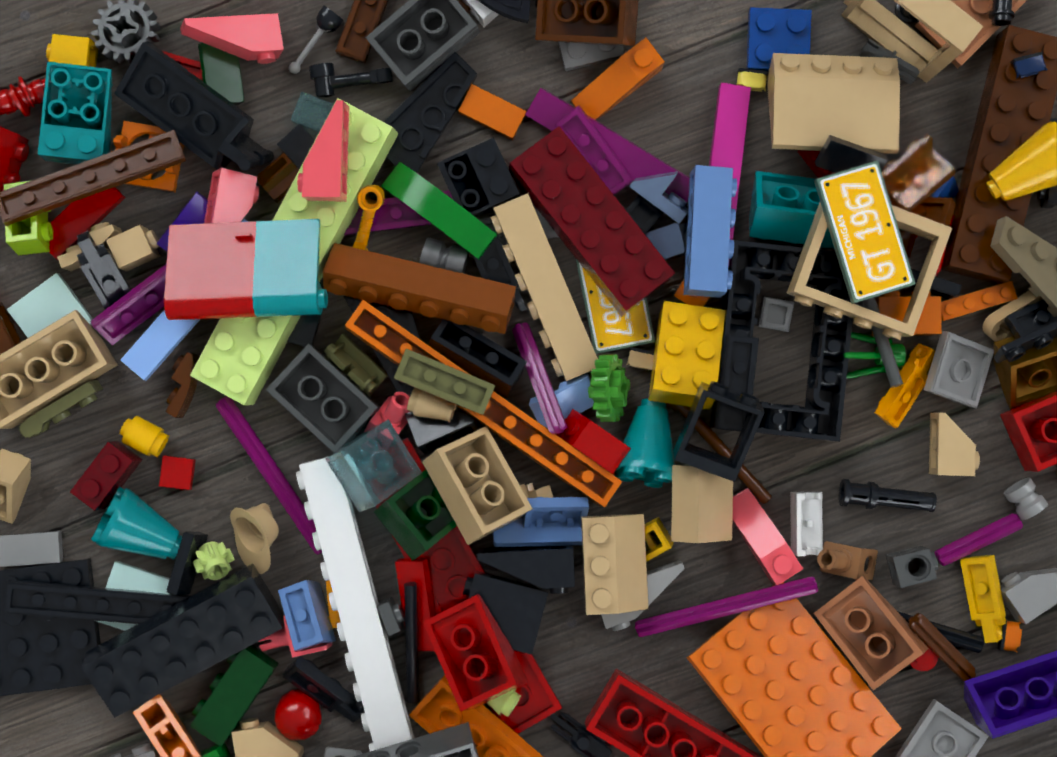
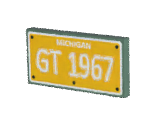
M878 160L815 179L816 190L851 304L915 285L916 283Z
M575 258L595 353L600 354L655 343L647 298L621 317Z

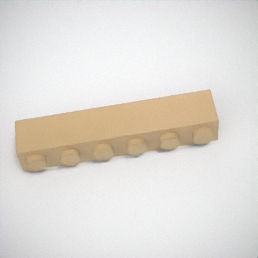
M527 193L494 207L495 215L490 217L497 234L503 232L507 244L502 247L509 263L515 261L519 273L515 274V278L521 292L528 291L531 301L526 304L533 320L539 318L544 330L539 331V335L545 349L551 347L556 357L551 360L557 377L563 375L564 379L568 381L590 372L592 369H596L595 360H598L529 194Z

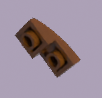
M187 352L185 356L180 355L172 368L175 373L171 379L181 384V387H176L169 395L166 402L169 406L165 412L175 418H183L197 387L198 380L190 376L200 357L195 353Z

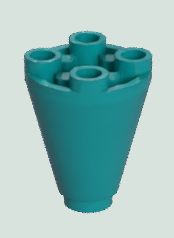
M648 399L641 400V406H638L623 441L631 449L615 470V477L621 481L643 480L645 486L661 488L663 482H672V465H675L669 415L665 409L666 403L649 401Z
M118 487L91 540L96 542V545L160 559L168 557L174 560L177 556L182 536L179 535V530L132 490Z

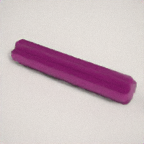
M1011 513L937 549L934 552L937 561L942 566L951 564L1022 529V521L1017 514Z

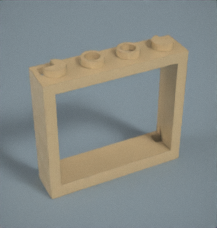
M845 0L843 3L847 5V8L841 14L842 17L874 42L891 52L897 51V57L918 68L920 71L918 77L926 83L963 53L984 27L951 0H894L946 41L938 50L876 0Z
M819 203L787 294L795 296L794 301L801 303L803 306L812 307L813 304L824 307L823 312L836 318H842V315L854 319L853 324L859 327L871 329L872 326L883 329L882 335L901 340L902 337L913 336L952 228L892 205L899 229L932 241L904 319L901 322L806 286L828 227L821 203Z

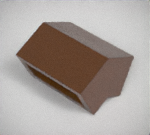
M283 153L257 175V181L274 201L278 203L286 196L299 169Z

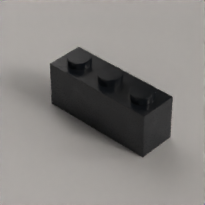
M443 319L430 338L429 346L468 374L494 384L495 388L493 391L505 399L508 398L522 376L527 363L524 359L470 327L458 325L452 321Z

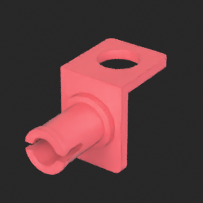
M395 392L394 396H389L369 421L361 441L378 453H382L392 447L395 439L408 423L405 414L410 412L407 410L410 397L404 392ZM374 433L381 436L385 444H379L374 441L371 434Z
M285 615L283 616L284 627L258 641L270 640L259 645L262 652L289 646L292 658L324 651L333 645L332 643H320L300 651H294Z

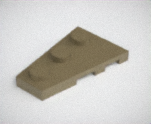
M1007 216L998 219L990 247L1014 273H1021L1030 283L1028 289L1035 297L1041 296L1049 305L1047 310L1053 317H1056L1057 248Z

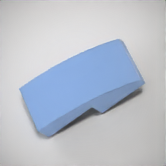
M588 374L561 382L559 389L554 391L564 419L568 417L572 409L582 413L593 406L594 401L592 398H589L588 387L591 381ZM537 397L530 398L529 406L537 422L547 428Z

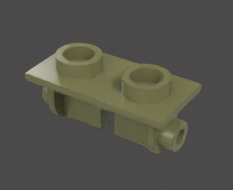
M344 333L335 344L331 343L324 350L326 358L331 360L369 397L372 396L388 376Z

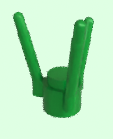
M851 331V338L876 344L873 336ZM889 339L897 366L902 368L906 359L905 347L903 344L893 343L892 339ZM878 347L875 348V352L844 353V358L874 359L876 365H880L848 372L847 379L876 373H886Z

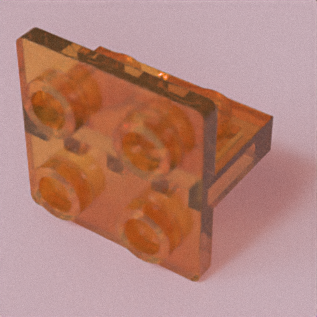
M926 134L920 140H914L902 156L897 160L889 161L884 166L882 175L890 202L893 200L901 209L911 212L955 175V168L933 150V138L929 134Z

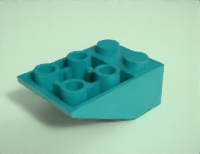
M47 61L38 155L42 159L51 162L79 164L110 153L112 69Z

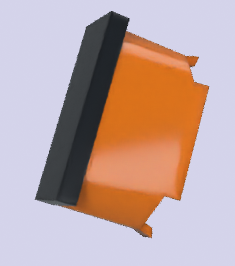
M1006 620V624L1002 625L1003 639L998 641L997 649L1017 652L1016 649L1021 644L1022 629L1019 627L1021 622Z

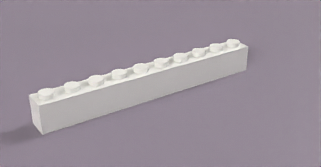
M335 454L299 465L300 471L296 472V477L300 490L305 489L308 501L304 502V507L308 520L313 519L316 527V532H312L316 550H322L325 562L320 563L324 580H330L333 592L328 594L331 608L333 611L338 610L341 622L337 623L338 635L341 641L346 640L349 652L345 653L346 665L349 672L354 671L357 683H353L354 695L357 702L362 701L365 713H361L362 725L365 732L370 731L373 743L369 744V750L374 751L414 739L388 636L377 608L379 602L340 456Z

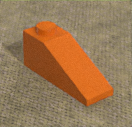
M645 37L619 57L574 97L571 103L575 108L580 105L588 116L598 120L662 71L665 61Z
M161 694L156 695L132 712L160 757H202L179 716Z

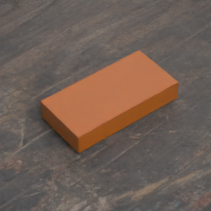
M471 84L458 110L459 114L511 140L514 139L527 112Z

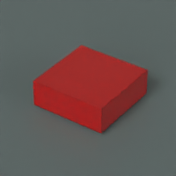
M163 456L159 486L192 490L196 459Z

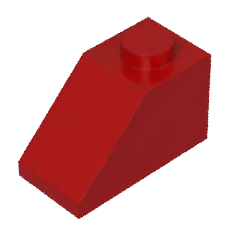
M574 409L565 419L567 428L562 433L556 434L612 474L631 449Z

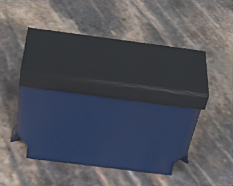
M1043 51L1014 58L1010 62L1014 66L1016 78L1020 76V79L1036 75L1039 71L1048 70L1044 62Z

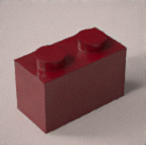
M119 441L107 442L71 489L70 493L94 511L106 509L118 487L122 488L143 459Z

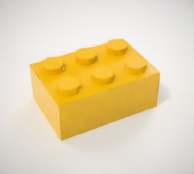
M669 301L663 302L658 318L649 401L691 407L701 382L709 385L711 381L718 382L726 310ZM707 397L702 409L710 410L715 399Z

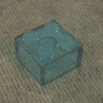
M388 419L371 427L325 459L359 512L375 507L422 473Z

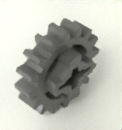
M109 0L107 1L108 10L98 9V13L102 16L101 19H93L92 21L98 28L91 32V35L98 40L95 46L101 52L103 51L102 54L107 59L111 60L113 58L120 65L124 59L131 64L143 42H160L159 36L154 33L161 30V26L155 21L158 17L144 1L139 3L137 0H129L127 3L125 0H118V4L114 5ZM139 16L143 18L145 27H142L140 25L141 21L139 19ZM108 34L112 35L111 41L114 45H111Z

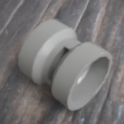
M1030 477L1016 482L1004 492L1009 502L1016 503V513L1021 520H1026L1039 514L1048 506V502L1043 495L1034 492L1036 485Z

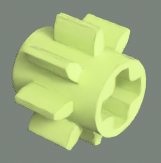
M212 541L203 544L195 552L198 559L194 560L193 564L196 572L202 573L205 580L207 578L219 580L231 571L232 568L229 563L235 559L230 548L226 549L223 542L217 543Z

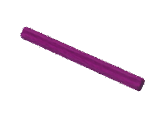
M228 396L222 398L215 404L216 408L314 553L317 555L321 554L322 550L317 551L313 541L312 532H316L314 520H308L304 504L232 398Z
M811 576L638 620L635 622V629L639 637H644L815 594L818 592L816 579Z

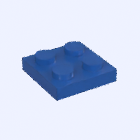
M750 7L748 13L746 69L769 72L773 53L810 54L812 10Z

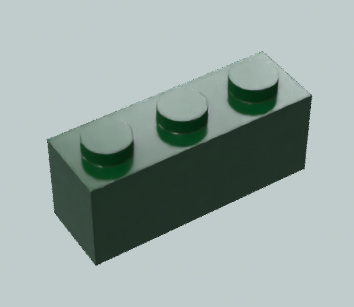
M253 645L228 658L227 663L231 666L224 675L219 673L209 687L213 692L206 701L202 698L191 713L195 719L190 727L220 747L229 739L232 734L231 732L237 727L279 665L277 661Z

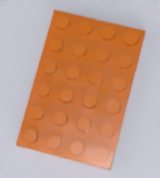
M797 598L740 612L686 657L764 757H871L902 729Z

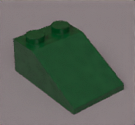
M424 470L373 511L412 561L430 549L457 526L427 470Z

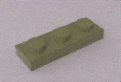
M409 349L405 350L394 376V379L480 415H484L495 388L494 384Z

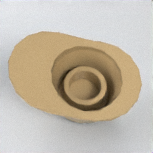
M261 503L247 510L236 507L231 511L230 518L234 528L238 553L246 566L253 563L258 573L263 574L269 570L271 565L269 547L278 536V525L273 518L269 505L266 503Z

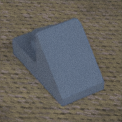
M678 171L635 178L629 187L680 224L688 213V209L684 207L686 201L674 192H671L670 195L664 192L676 177Z
M673 223L645 234L665 260L685 256L687 223Z

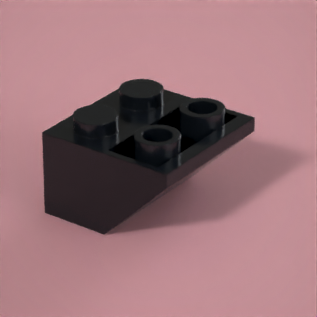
M494 137L437 163L453 200L475 217L494 212V207L520 197V193Z

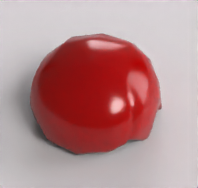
M300 689L290 690L282 695L275 709L276 727L279 733L289 740H306L314 736L322 722L319 703Z

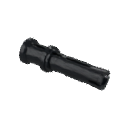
M849 479L841 480L838 494L840 506H847L848 504L865 505L866 509H873L878 505L934 512L937 503V497L934 492L927 493L882 488L875 482H868L867 484L851 483Z

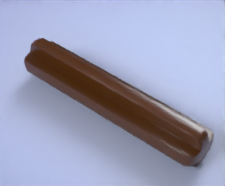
M916 613L909 618V628L963 682L976 677L975 667L923 614Z

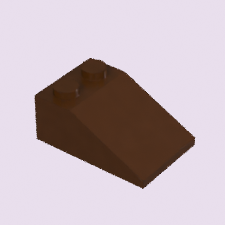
M538 0L535 40L635 46L639 0Z

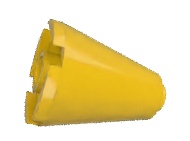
M1050 121L1044 124L989 173L990 181L986 182V185L995 199L1001 197L1003 201H1007L1057 186L1056 122Z

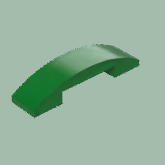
M401 162L397 164L381 185L383 189L410 207L478 260L497 236L494 231L461 205Z

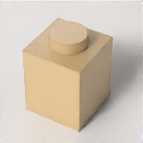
M142 225L135 226L106 240L118 268L124 271H129L160 257L157 250L160 246L157 245L158 238L155 232L148 230V228Z

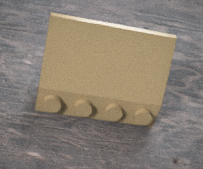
M773 53L767 77L772 149L821 151L829 135L879 153L898 154L900 76L897 58Z

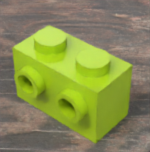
M29 181L4 184V190ZM51 210L5 226L6 243L19 256L50 252L49 241L53 240V229L51 223L48 222V212H51Z

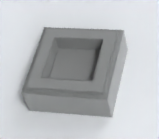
M764 296L758 327L789 332L794 302Z

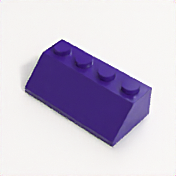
M1057 651L964 681V700L977 726L994 739L1057 718Z

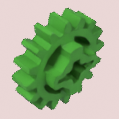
M599 355V360H595L596 369H592L591 372L592 378L588 387L589 398H592L594 401L593 410H597L596 417L600 418V422L620 421V416L624 415L623 407L627 405L630 380L625 376V367H622V359H618V355Z

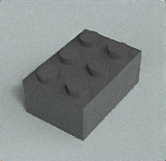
M409 0L365 38L411 92L437 70L454 52L457 53L480 33V30L475 21L457 0Z
M309 343L266 389L335 454L340 453L380 409V406L365 392H362L346 374L328 360L320 350Z

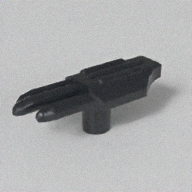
M565 712L560 713L562 717L576 726L577 730L557 715H551V719L573 735L570 737L554 724L551 725V728L567 740L571 748L583 757H609L612 753L606 741L586 730L585 725L579 723Z

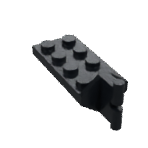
M149 41L141 44L114 93L116 96L165 132L175 130L181 144L216 170L221 167L225 168L231 160L237 163L243 171L273 160L274 155L272 151L264 149L249 138L254 121L252 117Z

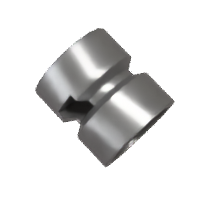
M428 237L425 241L419 263L464 274L469 252L461 246L454 244L446 248L443 241Z

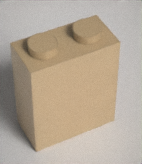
M687 464L672 465L671 541L708 543L732 540L733 481Z

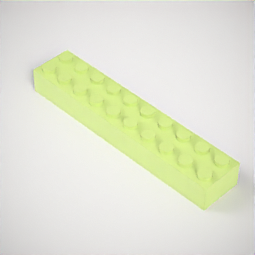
M345 102L349 106L347 202L308 201L303 198L302 193L298 191L297 185L298 174L303 173L302 164L272 220L320 219L319 282L323 277V269L333 244L341 243L347 228H349L359 209L357 200L359 192L365 186L372 185L398 136V132L392 126ZM301 315L220 318L190 376L242 405H254Z

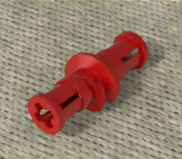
M18 76V87L9 84L10 89L0 90V115H8L20 110L25 117H29L31 115V106L33 108L35 104H43L45 79L41 80L39 78L27 84L22 76Z

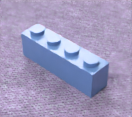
M695 165L690 172L683 295L721 298L727 293V289L732 287L733 272L728 270L729 258L732 259L734 253V240L730 239V228L734 227L736 211L731 209L732 197H735L737 191V179L733 178V168Z

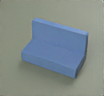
M304 580L278 590L294 651H300L320 643L336 641L319 582Z

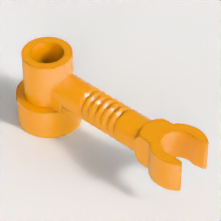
M367 185L358 194V204L363 209L356 240L352 246L354 248L368 251L367 246L373 224L372 221L374 220L376 210L382 206L385 199L384 190L378 185ZM369 192L375 193L377 200L371 199Z

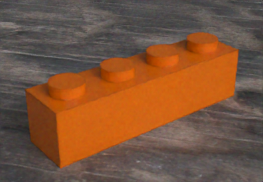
M1005 282L942 301V321L1018 299L1013 282Z

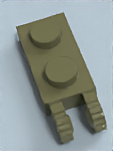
M92 380L30 416L23 423H20V434H22V437L25 436V438L40 435L49 429L51 420L54 424H57L71 416L72 414L69 410L78 404L82 409L96 401L98 398L95 394L102 391L103 387L98 380Z

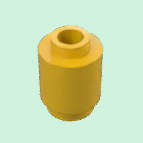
M135 416L133 419L128 418L119 433L123 436V444L147 456L153 455L158 457L169 440V435L164 433L163 428L139 416Z

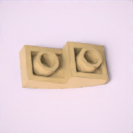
M104 222L92 226L89 233L96 246L104 243L106 248L110 249L106 240L122 233V230L113 224L110 225L109 222ZM79 245L71 246L66 249V254L57 256L62 269L73 271L81 268L77 257L78 254L82 253Z

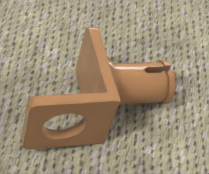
M826 541L824 542L823 550L818 554L817 561L822 572L856 580L861 576H864L867 580H873L878 551ZM868 557V568L866 571H864L865 560Z

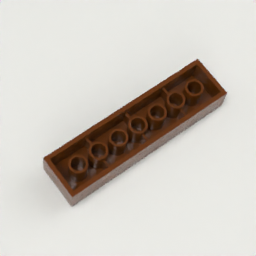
M1008 25L996 37L955 202L956 206L953 213L955 218L946 244L941 270L994 284L1008 282L1011 279L1012 270L990 245L998 219L1007 216L1024 227L1032 193L1003 201L1001 197L995 199L992 196L986 182L990 181L989 173L1044 124L1050 122L1057 93V37ZM1043 51L1044 62L1048 70L1039 71L1038 74L1020 79V76L1016 78L1014 66L1010 62L1014 58Z

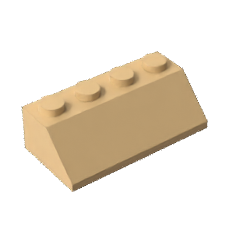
M78 310L72 311L0 355V429L16 427L30 416L83 384L98 378L118 366L103 339Z

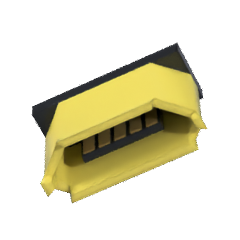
M739 68L736 85L751 87V91L762 92L764 90L766 92L768 71Z

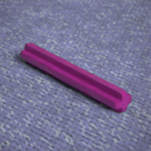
M527 322L518 323L512 329L522 359L527 361L525 367L548 430L551 434L562 433L567 428L530 325Z

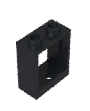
M711 381L709 385L701 382L673 449L674 460L735 482L765 413L762 404L758 403L759 399L753 395L742 392L739 396L728 392L729 388L721 383ZM707 397L749 412L730 458L688 443Z

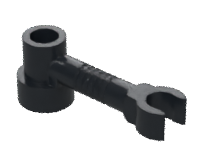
M333 63L309 66L310 78L314 80L317 98L334 96V89L393 82L390 68L335 76Z

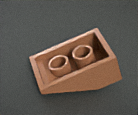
M861 576L813 613L873 691L929 649L909 628V623L864 576Z

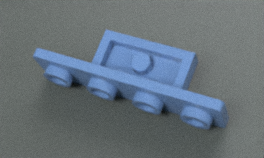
M588 497L527 498L533 509L523 515V518H519L492 533L495 547L582 545L581 516L588 515Z

